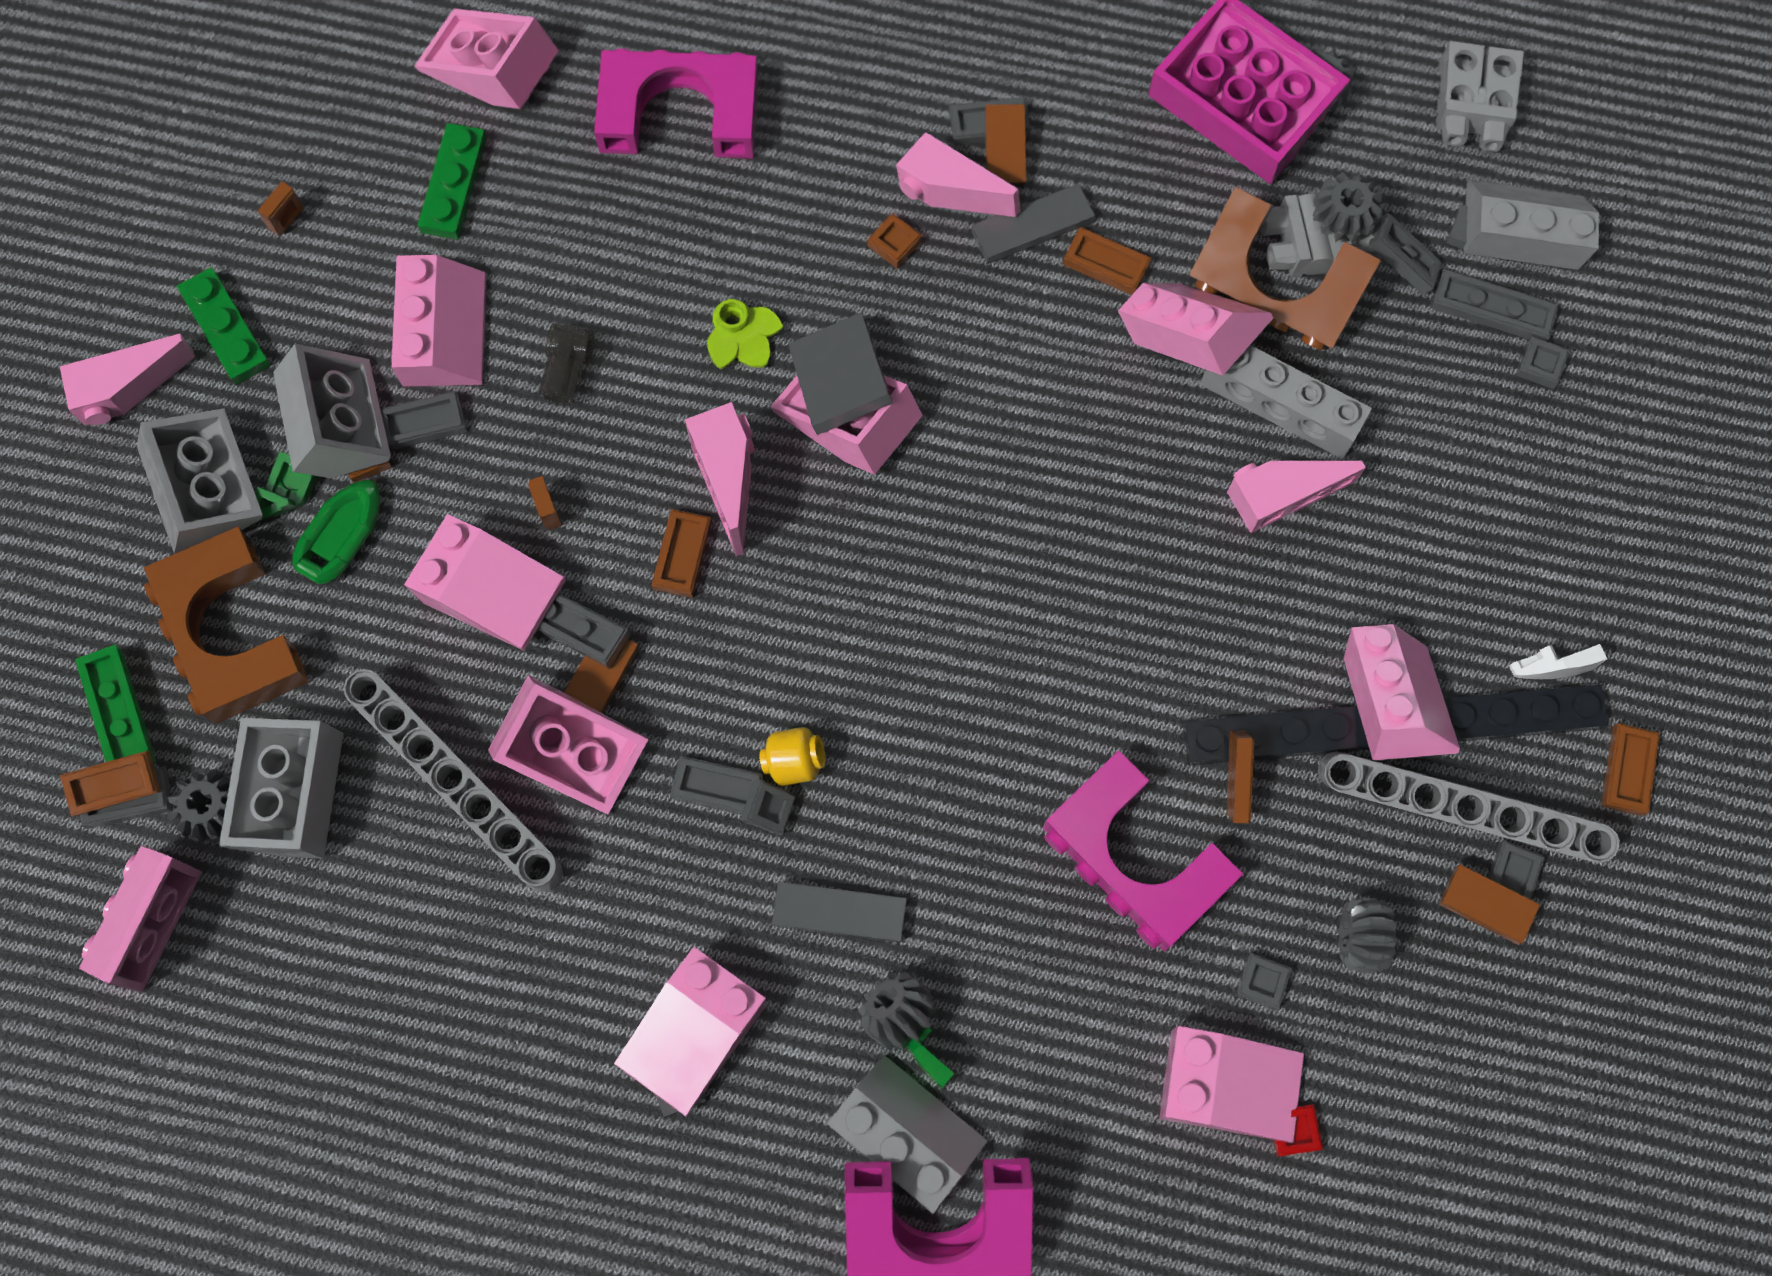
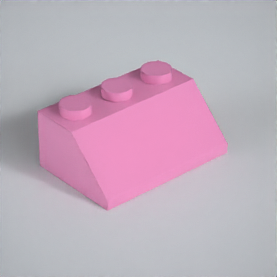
M439 255L397 256L391 367L403 387L483 385L486 305L485 272Z
M1142 283L1118 310L1134 344L1222 376L1273 319L1270 312L1181 283Z
M1394 624L1352 627L1344 655V662L1373 761L1458 753L1460 747L1427 646Z
M140 846L137 854L132 855L125 865L123 871L124 880L117 894L112 895L104 907V919L96 935L91 936L83 948V961L79 969L109 984L143 992L202 871L170 856Z

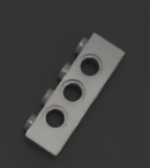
M1251 345L1223 376L1205 370L1200 383L1205 388L1341 459L1344 458L1355 441L1372 409Z

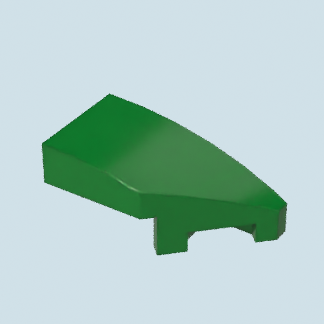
M280 451L265 488L257 487L255 492L263 514L262 519L259 521L305 505L319 476L293 472L290 455Z
M930 1028L922 1029L919 1033V1041L910 1039L906 1047L919 1067L942 1090L954 1073L921 1045L932 1031Z

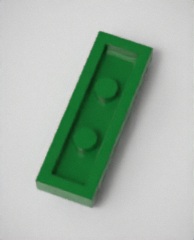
M451 123L446 124L417 225L420 233L459 240L487 140L484 129Z
M212 267L176 286L235 385L271 367V364Z
M114 644L75 659L105 761L109 762L144 751H150L153 764L157 761L122 648Z

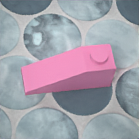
M926 132L896 164L899 186L903 193L913 200L919 199L931 207L1016 217L1021 212L1019 190Z
M176 334L60 366L68 409L84 425L105 424L111 418L127 413L194 359V350L181 334Z
M1268 461L1258 467L1255 463H1251L1242 467L1233 475L1234 479L1227 493L1250 533H1253L1357 482L1366 467L1362 461Z

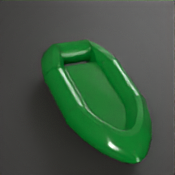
M362 480L352 483L338 491L323 504L296 544L292 558L295 572L300 573L316 584H326L335 580L349 567L354 557L373 532L378 517L380 493L378 485L374 480ZM314 555H317L328 563L321 567L310 560Z

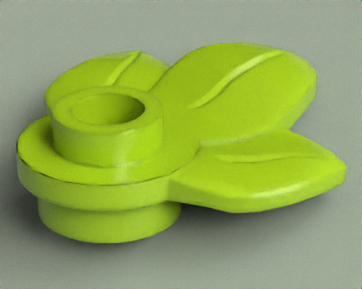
M727 299L721 302L713 312L712 319L715 329L707 340L708 352L713 363L719 369H723L737 358L741 363L752 368L766 367L770 359V346L767 337L778 333L783 328L778 316L765 307L749 308L744 302L737 299ZM732 316L740 319L737 324L730 325L726 323V320Z

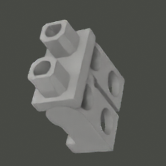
M1449 41L1439 60L1438 75H1441L1437 108L1438 116L1435 127L1442 129L1444 145L1456 147L1464 145L1468 139V133L1480 135L1479 147L1482 150L1498 152L1501 149L1507 133L1517 116L1516 107L1524 51L1489 46L1484 55L1483 45ZM1460 54H1466L1472 57V59L1467 61L1455 59V57ZM1497 60H1506L1510 64L1509 66H1502L1493 63Z
M1304 194L1298 197L1296 195L1285 196L1280 206L1273 207L1261 229V234L1263 236L1280 234L1282 240L1280 243L1269 244L1267 249L1269 269H1288L1290 278L1302 277L1303 274H1326L1345 241L1376 256L1377 252L1369 246L1370 239L1374 238L1372 235L1373 230L1367 237L1360 234L1358 240L1353 243L1350 242L1346 235H1343L1341 240L1335 243V233L1329 231L1321 234L1322 222L1313 221L1315 210L1313 200L1316 194Z

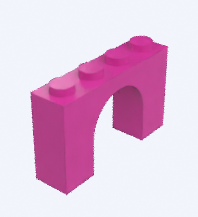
M624 48L614 51L601 50L594 130L599 153L638 154L641 116L647 103L662 91L671 88H688L703 94L714 106L712 141L715 157L754 158L758 93L756 56L738 52L724 55L708 54L703 51L670 53L666 50L640 52Z
M1118 750L1045 821L1042 828L1047 834L1044 838L1057 853L1062 855L1066 852L1077 863L1074 868L1085 882L1091 886L1097 883L1108 894L1105 900L1121 917L1128 915L1139 926L1136 932L1147 945L1153 949L1159 946L1165 952L1243 873L1213 843L1182 873L1165 883L1143 884L1128 878L1120 872L1108 852V828L1111 821L1144 790L1149 780Z
M1029 1158L983 1159V1199L979 1211L972 1220L962 1227L940 1233L915 1229L902 1221L897 1215L892 1204L891 1161L845 1162L847 1276H1031L1033 1184Z

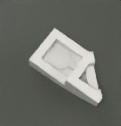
M1598 644L1558 659L1552 645L1541 649L1536 655L1510 664L1509 667L1513 676L1517 678L1556 679L1591 671L1606 661L1607 657L1601 645Z

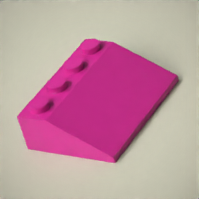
M1217 0L1155 69L1148 96L1271 185L1302 148L1347 87L1350 79L1241 1Z

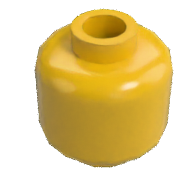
M806 727L773 732L767 739L766 748L760 750V764L764 774H770L772 779L780 786L813 781L817 778L820 769L825 767V750L821 737L813 735Z

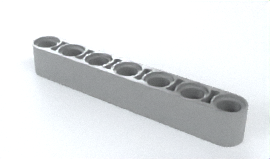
M361 669L350 674L345 680L344 695L360 714L526 885L534 891L542 893L556 888L563 874L562 866L557 858L376 673L371 670ZM369 685H376L377 689L374 696L369 700L360 701L362 690ZM400 713L405 714L404 723L401 727L395 730H388V722L392 716ZM427 742L433 743V751L430 756L421 760L416 759V751L420 745ZM462 772V780L454 789H444L445 778L450 773ZM481 801H490L491 810L489 814L483 819H473L472 812L476 804ZM512 830L520 831L521 837L517 846L508 850L502 849L501 841L503 836ZM540 860L549 861L550 870L547 876L540 880L531 879L530 870L533 864Z
M1334 751L1326 754L1318 766L1320 780L1326 786L1340 793L1592 862L1603 863L1610 861L1619 850L1620 841L1618 835L1611 827L1583 817L1345 752ZM1346 760L1351 769L1350 775L1344 782L1335 783L1331 778L1330 770L1337 761ZM1381 772H1388L1392 778L1390 790L1384 794H1376L1372 786L1375 776ZM1429 783L1434 791L1433 798L1427 805L1419 806L1415 800V792L1420 785ZM1471 795L1475 800V809L1469 816L1461 817L1457 811V804L1462 797ZM1514 807L1517 812V821L1512 827L1504 829L1500 823V815L1506 808ZM1555 818L1559 823V832L1553 839L1546 840L1542 833L1543 826L1548 820ZM1598 830L1602 837L1601 844L1596 850L1589 852L1586 848L1585 840L1588 834Z

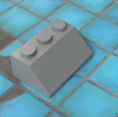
M1469 180L1467 182V240L1464 245V253L1579 270L1598 250L1599 212L1584 196L1477 180Z
M295 343L273 372L293 472L333 478L387 462L391 458L369 359Z
M224 408L140 423L137 449L174 554L237 526L243 530L262 519L263 514Z
M241 718L219 846L282 857L324 859L344 733L322 721Z
M885 1055L857 1085L827 1123L828 1126L871 1162L891 1161L892 1180L931 1213L935 1212L987 1143L984 1137Z

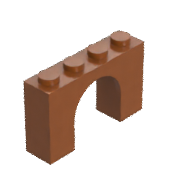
M1235 187L1189 274L1197 279L1194 286L1215 295L1219 290L1233 297V301L1270 312L1273 319L1269 325L1283 332H1287L1288 328L1291 327L1303 333L1301 341L1322 351L1325 345L1333 348L1382 259L1345 241L1324 280L1314 292L1294 300L1275 298L1258 286L1250 268L1252 246L1274 205L1239 187Z
M239 526L143 567L149 582L144 584L145 591L154 606L159 605L163 616L162 619L158 620L160 629L168 642L173 641L178 654L173 656V662L180 676L183 679L187 678L192 691L187 693L188 700L198 716L203 715L214 724H218L310 683L295 645L284 635L233 656L209 654L202 645L200 624L204 612L212 601L229 590L266 575L251 539Z

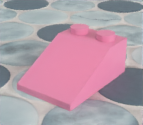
M453 9L415 64V67L418 71L491 105L521 109L523 104L529 99L530 93L542 75L548 70L550 63L559 50L535 17Z
M798 376L792 380L771 405V409L775 414L844 462L873 475L878 472L923 416L908 385L887 376L884 377L893 403L819 435L816 434L811 425Z
M732 402L685 419L692 451L735 556L744 553L752 472L750 453L755 452V448L751 439L753 434L745 414L737 415Z
M447 514L404 585L423 604L525 651L566 579L487 532Z
M528 675L488 751L494 761L603 813L609 814L648 738L570 695Z
M693 947L665 984L614 1064L681 1114L687 1116L765 1009L766 998Z
M1177 1026L1171 1030L1159 1119L1293 1143L1296 1117H1291V1111L1296 1110V1107H1298L1304 1053L1225 1034Z

